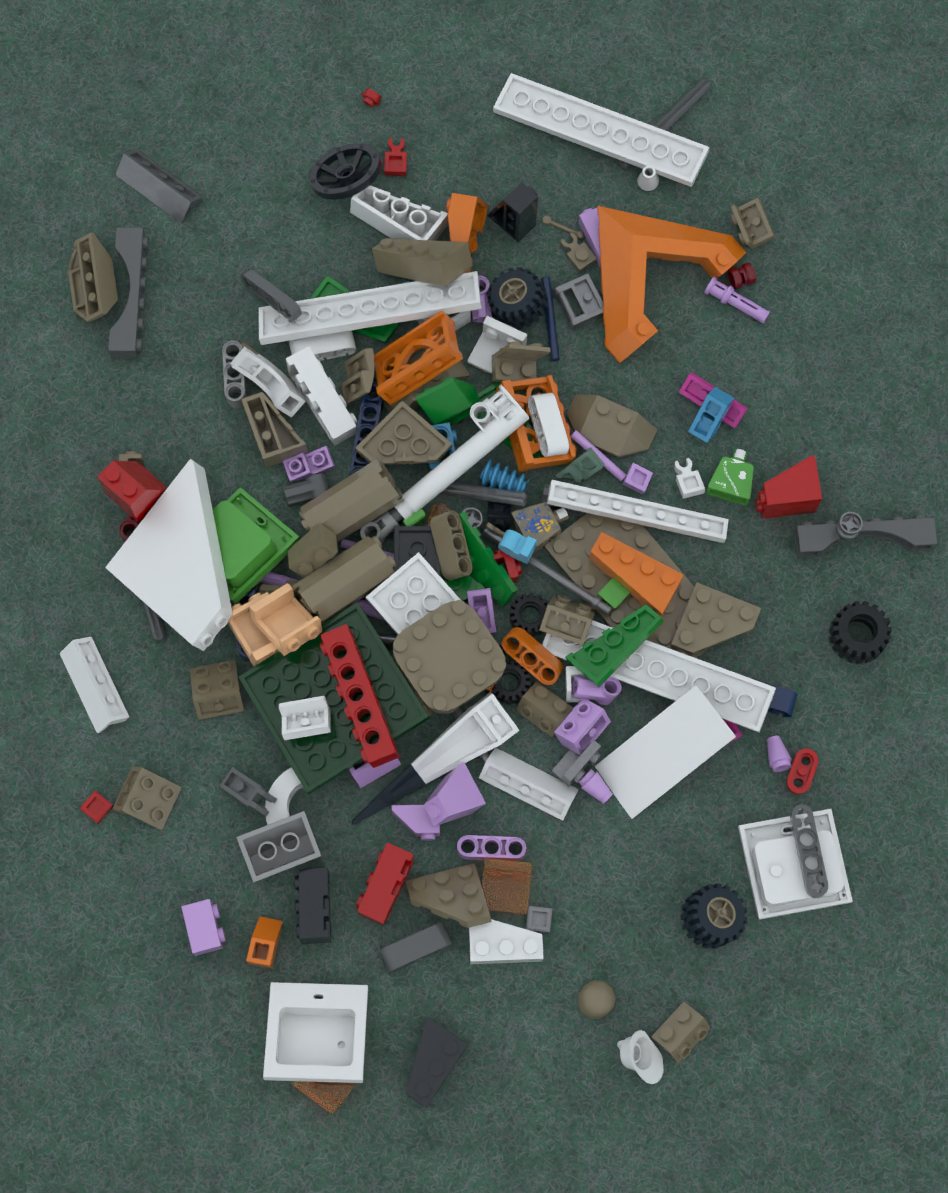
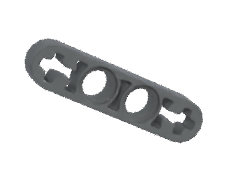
M248 269L241 274L240 277L245 287L292 322L302 315L299 305L292 298L257 272Z
M800 804L790 814L797 854L806 893L812 898H820L828 890V880L813 812L809 806ZM799 810H802L803 814H807L808 817L804 819L805 826L810 825L811 828H803L798 831L797 827L802 826L801 819L795 816L799 813ZM801 834H810L813 838L812 845H803L800 841ZM809 856L815 857L818 861V867L814 870L807 868L805 865V860ZM820 872L821 875L816 876L817 883L823 886L819 893L815 889H811V885L814 884L813 876L808 878L807 874L813 875Z

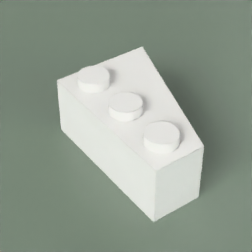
M492 919L490 923L469 928L470 964L543 962V939L540 933Z

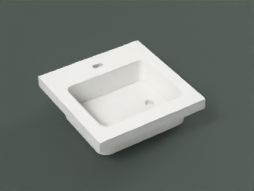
M831 809L813 812L828 880V890L820 898H812L806 893L790 816L738 826L758 920L853 902ZM807 814L795 815L802 822V826L797 827L798 831L803 828H811L810 825L805 826L804 819L808 817ZM790 828L791 832H784L783 829ZM803 833L800 836V841L803 845L810 846L813 843V838L810 834ZM809 856L805 860V865L807 868L814 870L818 867V861L815 857ZM820 872L813 875L807 874L808 878L812 876L814 878V884L811 885V889H815L819 893L823 886L817 883L816 876L821 875Z
M271 982L263 1079L274 1081L363 1083L368 985Z

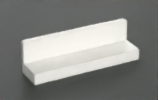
M92 637L72 640L60 652V656L96 732L101 733L111 724L126 721L129 715Z
M494 748L479 776V779L562 821L578 792L577 788L569 787L563 781L498 748Z

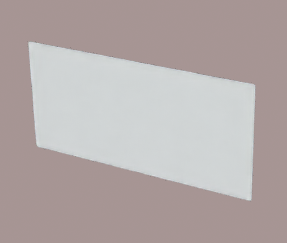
M695 685L599 762L595 768L622 807L633 819L736 736L699 687Z

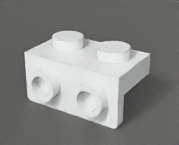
M325 696L279 704L284 740L331 732L330 708Z

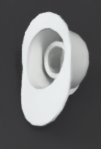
M638 1030L632 1036L617 1043L621 1062L626 1068L636 1071L649 1084H655L662 1078L664 1071L662 1055L645 1031Z

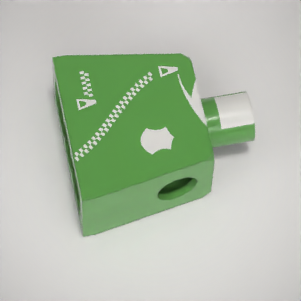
M735 449L732 458L722 457L708 485L706 494L741 505H748L751 497L754 466L745 462L747 457L746 451Z

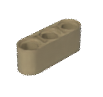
M451 510L432 517L430 527L443 576L451 581L469 575L472 572V563L458 513Z

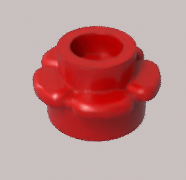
M369 88L364 93H361L364 97L362 101L371 107H374L375 104L379 106V101L382 97Z

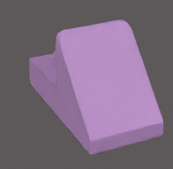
M490 588L467 591L469 606L476 611L490 633L496 632Z

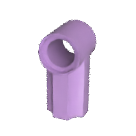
M478 276L479 286L484 287L485 290L480 292L482 309L472 310L473 322L483 323L486 316L492 318L491 307L488 304L489 299L487 298L489 281L484 276Z
M575 676L571 686V694L576 698L596 700L601 705H608L621 692L622 687L619 680L611 676L599 688L587 677Z

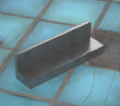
M137 149L123 154L116 171V176L180 223L184 222L190 208L201 203L203 197Z

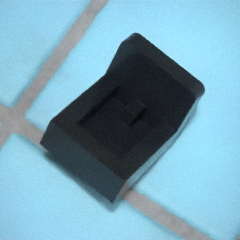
M488 501L487 523H491L503 532L510 530L511 504Z

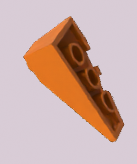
M452 193L451 199H448L447 212L450 240L453 242H468L470 254L477 251L478 243L476 236L478 232H483L488 204L478 197ZM469 268L464 273H469L471 271V268Z

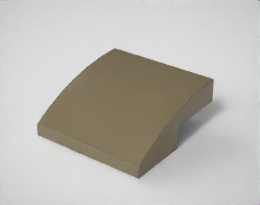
M373 348L364 349L344 362L347 380L341 383V389L347 405L368 394L371 390L375 365Z

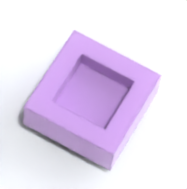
M632 463L622 485L643 494L653 473Z

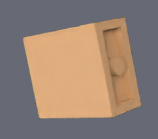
M288 583L249 607L253 623L283 656L296 651L302 644L310 639H315L322 632L321 619L318 616L313 618L294 597L293 588Z
M268 592L262 595L257 593L248 599V603L242 606L239 603L231 607L233 614L228 620V625L253 666L258 665L279 651L253 623L249 607L269 595Z

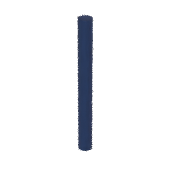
M550 277L541 278L542 286L548 295V300H546L548 306L545 308L550 358L551 361H559Z

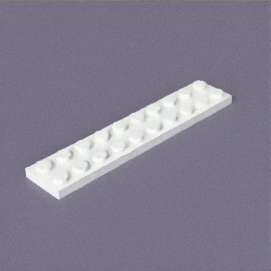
M512 73L493 107L494 113L642 169L646 166H653L658 175L690 187L693 186L709 153L708 146Z
M477 271L463 273L447 287L415 281L295 301L299 305L302 315L292 322L271 306L259 307V341L261 345L429 318L440 311H444L446 314L482 309Z
M592 620L585 643L588 641L593 642L603 635L602 632L608 628H613ZM549 633L546 634L542 644L555 657L567 661L565 656L571 652L574 654L583 648L578 643ZM645 640L611 675V677H615L619 681L673 701L678 700L697 685L722 719L760 733L776 688L648 640Z

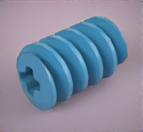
M489 459L483 468L479 482L482 480L483 487H487L490 484V488L498 487V489L525 492L530 479L526 482L524 473L517 478V470L508 474V466L501 471L499 462L492 467V459Z

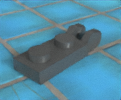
M234 767L230 769L219 786L248 807L256 809L265 816L268 815L269 811L264 806L257 804L260 798L263 796L267 801L274 804L277 801V798L266 792L264 787Z

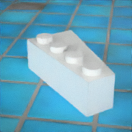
M368 186L351 198L350 213L391 239L436 241L447 227L448 213L433 211L431 207L423 204L422 206L416 205L407 198L391 196L390 192L373 186Z

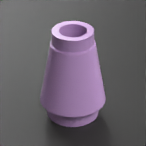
M780 736L769 737L766 740L769 767L773 769V772L788 770L791 768L790 762L792 759Z
M592 769L585 773L578 782L581 785V789L603 804L613 795L597 771L594 772Z

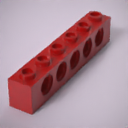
M345 624L321 634L323 643H320L321 650L325 657L329 656L331 664H328V668L332 677H336L339 685H336V690L341 699L344 698L347 706L344 707V711L348 720L352 719L355 727L352 728V732L356 741H361L363 749L360 750L364 762H369L375 768L400 758L351 629ZM340 651H347L345 657L337 659V654ZM355 671L352 679L345 680L346 673ZM357 692L363 693L359 701H353V696ZM366 713H370V720L362 723L361 717ZM379 735L377 743L369 744L371 736Z

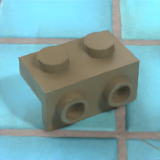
M759 198L740 207H737L735 204L731 206L733 211L731 218L734 224L739 226L741 230L738 235L743 245L747 244L751 249H754L776 238Z
M537 681L522 696L516 707L518 713L551 737L555 735L554 731L573 710L572 706Z
M683 1002L651 1037L679 1063L691 1053L692 1048L699 1041L706 1037L710 1026L703 1016Z

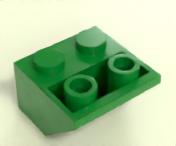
M454 377L445 378L441 381V384L435 387H428L422 391L423 393L415 396L417 402L434 425L450 422L451 426L469 417L471 407L480 402L474 385Z

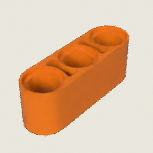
M519 627L512 628L503 638L502 647L504 651L543 684L551 685L555 683L562 674V662L524 629ZM511 637L517 639L519 644L513 643ZM529 653H533L537 659H532ZM546 668L552 669L555 674L548 673Z

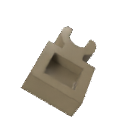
M574 233L570 234V239L573 241L570 244L561 239L562 248L570 251L566 257L579 273L597 262V257L585 242L580 245L577 243V236Z

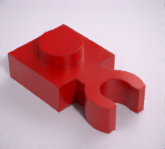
M389 138L388 147L391 152H385L384 175L406 176L407 152H403L405 149L404 138H401V143L398 146H394L392 138Z

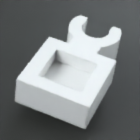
M689 458L686 459V467H681L678 461H675L674 470L678 474L676 475V482L683 499L705 493V487L698 470L691 471L692 461Z

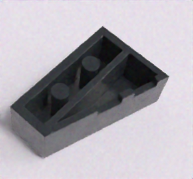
M521 182L487 216L514 240L519 242L536 226L537 193L532 187H527Z
M328 868L299 869V876H295V890H299V900L295 901L296 914H299V924H296L297 938L300 939L302 944L332 943Z
M428 1017L426 1018L406 1091L409 1097L425 1108L429 1106L468 1046L464 1041Z

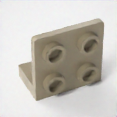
M514 341L504 348H500L498 352L492 355V382L537 378L536 361L549 354L550 347H543L539 343L522 345V342Z
M558 594V596H553L547 605L539 630L584 645L596 610L592 609L588 603L580 602L577 604L571 602V598Z
M235 660L190 669L193 703L198 720L244 711Z
M132 766L112 810L121 814H128L162 830L181 787L142 767Z

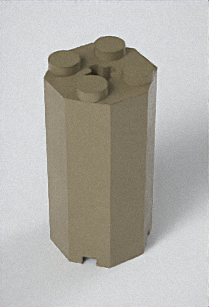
M377 458L300 507L301 511H299V514L303 519L301 523L307 532L320 523L336 534L338 543L404 501L400 489H395L396 482L392 475Z
M367 536L292 586L294 596L298 594L300 598L298 602L313 618L318 616L321 619V624L357 603L395 573L393 568L396 566V563L389 554L386 555L381 549L382 544L376 536L372 538Z

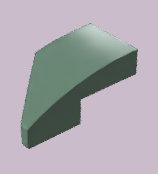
M590 447L561 469L555 476L559 479L564 477L575 479V482H581L582 479L586 480L602 469L605 464Z

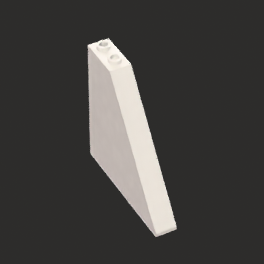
M190 459L105 568L191 645L204 651L212 644L214 637L221 628L226 626L233 613L205 469Z

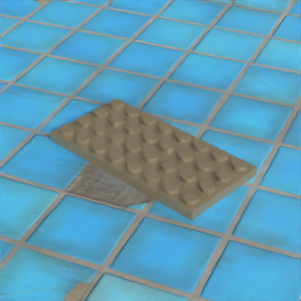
M585 514L544 545V549L566 576L595 597L611 580L608 575L589 560L590 552L601 532L682 573L643 525L595 514ZM685 575L662 617L664 622L646 640L698 658L711 647L693 655L671 647L694 590V586ZM630 594L615 611L612 609L609 615L604 614L596 609V612L609 627L614 628L621 623L622 619L641 608L642 605Z

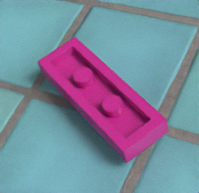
M691 372L679 393L702 406L708 393L715 387ZM734 399L723 421L736 428L748 408Z

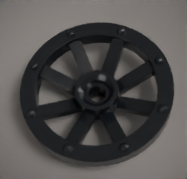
M355 143L338 147L322 156L315 163L309 175L311 187L318 196L325 199L336 200L353 196L366 189L376 180L382 167L381 159L376 149L366 144ZM356 154L352 164H347L345 156ZM364 155L370 157L359 167ZM339 160L341 166L337 170L329 166L332 162ZM322 172H325L335 178H320ZM323 185H332L329 188L323 187Z

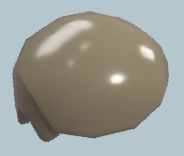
M593 980L584 985L579 991L577 1005L580 1012L587 1018L601 1019L614 1008L616 995L613 988L606 981Z

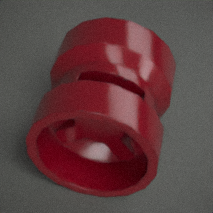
M750 262L742 264L740 268L733 267L727 270L729 282L735 290L740 289L742 285L756 283V274Z

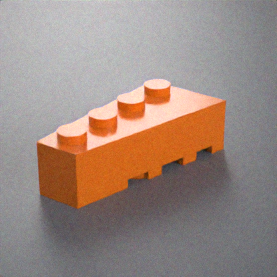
M603 532L600 533L590 552V561L611 579H616L638 600V603L642 606L646 604L663 617L681 584L684 574Z

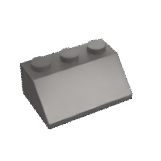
M304 811L236 837L253 882L321 856Z

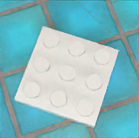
M419 552L366 596V600L397 635L441 605L460 600Z

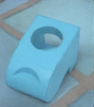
M506 530L498 548L511 557L528 564L536 548L537 540L529 536L528 538L513 530Z

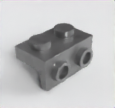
M593 740L581 755L569 750L552 770L553 774L569 787L574 781L578 783L585 775L584 769L588 764L593 765L601 756L599 753L601 745Z

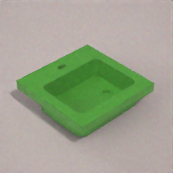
M241 487L228 500L220 502L212 509L229 597L235 605L288 555V550L300 540L296 533Z

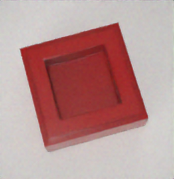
M94 791L79 809L99 824L113 808V805L98 792Z

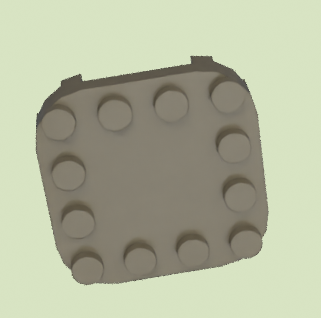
M462 600L451 601L441 605L405 628L393 642V659L396 665H398L423 702L422 705L436 713L449 714L454 712L461 705L492 685H495L501 679L506 668L502 649L476 611Z

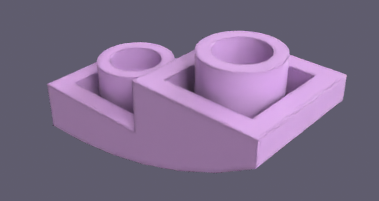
M327 446L308 454L302 452L283 461L290 482L303 480L312 475L336 468Z

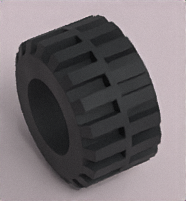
M855 601L852 605L850 603L845 605L838 612L829 629L831 634L829 640L830 643H834L832 647L834 652L838 650L840 652L838 656L840 658L846 656L848 658L847 662L850 663L856 660V664H862L863 661L868 663L873 658L876 659L889 643L891 638L889 635L892 632V627H888L890 623L889 617H883L886 614L883 609L879 612L877 605L873 604L871 607L867 601H864L862 604L859 601ZM852 622L866 624L872 632V641L868 643L855 641L848 632V625Z

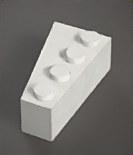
M310 346L287 357L286 363L289 376L295 381L296 387L303 395L333 445L336 446L355 435L358 424L356 417L353 413L349 414L347 411V404L344 398L337 394L333 381L330 377H327L322 364L316 358Z

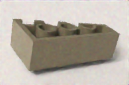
M386 238L372 248L377 272L447 287L473 266L468 242Z

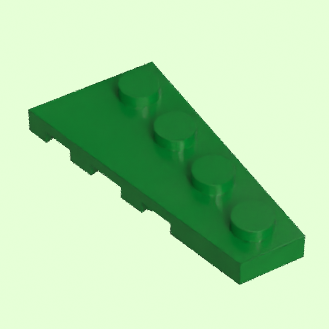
M646 604L622 619L621 623L613 629L608 628L602 632L603 635L593 642L588 641L582 645L583 648L573 654L571 652L565 656L566 660L599 688L664 622L663 618Z

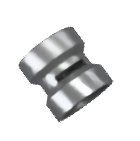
M471 507L463 510L462 512L465 511L470 517L467 520L473 528L476 527L480 532L482 529L481 512Z
M855 512L844 513L836 526L837 535L843 540L854 539L863 526L862 518Z

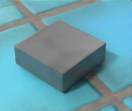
M528 906L526 930L550 933L552 908Z

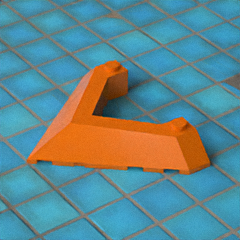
M597 206V215H599V248L601 250L600 271L604 304L605 348L620 364L658 331L644 315L647 258H659L677 262L688 261L700 264L712 278L714 276L718 278L732 267L746 251L732 235Z

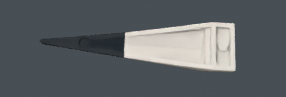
M490 692L456 719L352 820V824L359 823L403 796L453 770L459 764L466 763L501 745L517 733L519 729Z

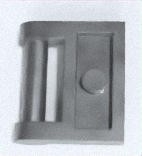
M589 274L562 284L552 290L554 297L560 301L572 330L603 316L604 304ZM570 291L582 312V315L578 317L566 296V293Z

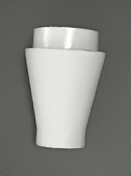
M653 166L644 167L643 171L639 174L637 182L641 189L651 191L658 186L659 177Z

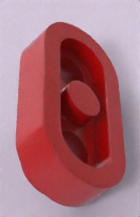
M801 749L794 757L786 779L787 789L792 794L802 795L810 788L818 765V756L813 750ZM807 758L809 765H803L801 759ZM794 780H800L802 782V786L796 787L794 785Z

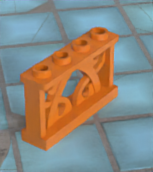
M444 311L438 312L374 355L378 383L376 391L388 404H394L463 359L456 339L455 322ZM421 348L427 349L419 360L411 365L406 364L412 354Z
M552 375L518 381H502L500 385L509 392L523 410L524 406H526V414L530 416L528 398L533 389L539 388L543 391V394L553 393L569 442L567 454L534 459L533 455L540 451L536 433L533 429L524 427V424L509 435L519 472L562 464L568 465L576 457V447L571 441L570 427L565 421L564 407L559 401L558 387L556 382L553 381ZM526 390L525 396L514 393V391ZM527 435H531L533 437L531 439V442L528 441Z

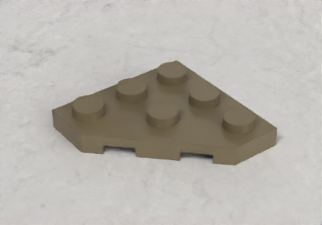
M401 401L355 449L369 463L377 458L384 465L437 463L452 448V443L405 402Z
M696 582L671 647L693 655L711 646L714 647L729 641L731 638L741 634L749 633L755 626L761 608Z
M475 863L406 880L411 905L419 908L421 906L431 910V913L447 920L452 918L459 921V924L466 928L491 922Z

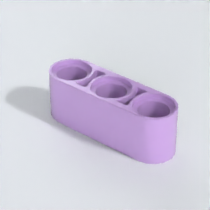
M466 835L459 839L457 851L459 856L466 860L517 862L524 858L526 844L524 840L518 837ZM466 842H470L475 848L473 852L465 853L462 851L461 846ZM487 844H496L498 851L495 854L487 853L485 850ZM517 844L522 848V852L519 855H512L509 852V847Z

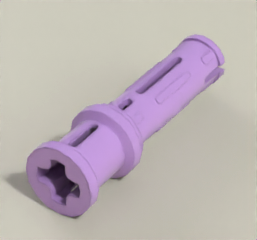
M714 276L704 292L706 295L711 294L718 298L720 303H728L762 324L765 322L770 313L769 310L736 293L733 286H726L718 281L717 277Z

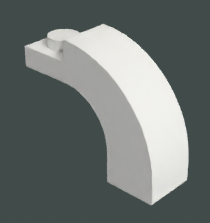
M244 347L230 363L232 368L262 388L270 397L274 406L291 418L306 402L294 383L262 355H256Z
M292 767L275 780L268 792L276 797L277 801L274 804L266 800L265 808L269 811L266 816L267 825L290 816L289 804L291 798L299 789L303 788Z

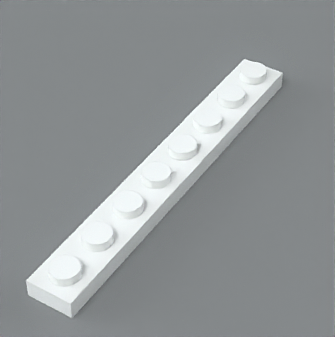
M551 480L547 499V504L721 543H724L726 540L729 519L556 480Z

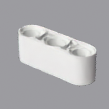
M352 330L289 341L291 355L310 346L319 361L324 360V358L332 359L346 356V353L352 355L356 352Z
M554 394L530 395L528 398V409L542 455L550 457L567 454L569 442Z

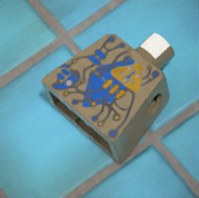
M547 502L511 513V519L519 534L537 540L536 548L532 555L561 533L559 523L569 519L565 508L561 507L552 512Z

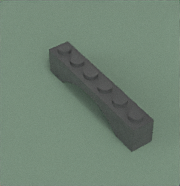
M116 227L115 249L118 257L128 270L130 292L124 312L109 331L108 351L111 358L138 359L139 352L143 350V340L140 338V331H144V318L141 317V310H145V297H142V290L147 288V279L143 277L144 270L148 269V257L145 256V249H149V237L145 236L143 228Z
M925 515L915 516L913 519L894 517L884 521L881 518H872L867 522H863L861 530L855 537H878L890 540L909 551L933 550L938 544L934 518H927ZM825 521L822 524L814 525L813 522H804L797 526L794 532L797 558L820 557L829 548L845 541L837 535L836 526L838 523L836 521Z

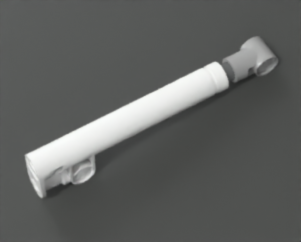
M502 385L499 386L500 390L490 399L486 398L484 401L474 404L470 409V416L480 431L403 494L404 501L394 506L389 512L386 511L372 522L361 527L360 534L362 539L369 536L372 530H377L376 537L382 544L385 537L394 531V526H400L398 523L403 518L406 520L414 512L416 513L530 419ZM480 412H487L485 418L477 419Z

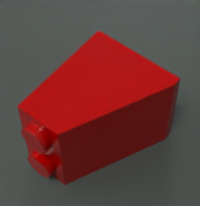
M815 456L806 458L763 484L761 491L758 492V498L755 499L756 511L761 513V519L816 512L822 500Z
M113 460L97 476L106 495L139 524L167 489L144 466L135 461Z

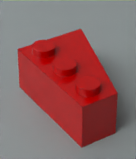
M387 842L384 851L382 850L377 858V867L374 873L371 872L367 879L366 885L368 887L365 894L361 893L355 907L358 908V915L382 926L385 925L415 862L412 853Z

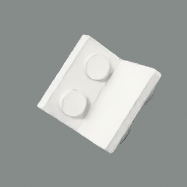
M486 316L483 322V332L468 358V364L492 375V355L498 352L500 348L509 345L510 342L518 341L522 342V345H526L527 334Z

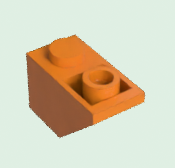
M259 916L246 959L248 964L273 969L283 921Z

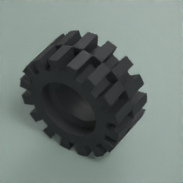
M524 593L520 598L518 596L510 609L509 618L511 626L524 629L532 637H535V634H542L543 631L539 629L548 605L545 598L542 599L539 594L534 596V593H530V595ZM527 607H533L539 612V618L534 623H527L522 619V611Z
M505 660L506 668L502 677L512 674L517 677L519 684L516 689L508 691L501 686L500 679L493 686L491 693L496 699L500 700V703H518L522 696L530 689V674L519 663H515V660H511V662Z

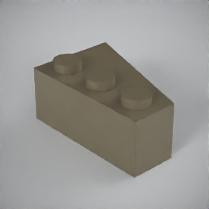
M263 392L241 399L265 468L282 463L284 460L302 452L308 454L306 443L300 439L291 425L286 422Z

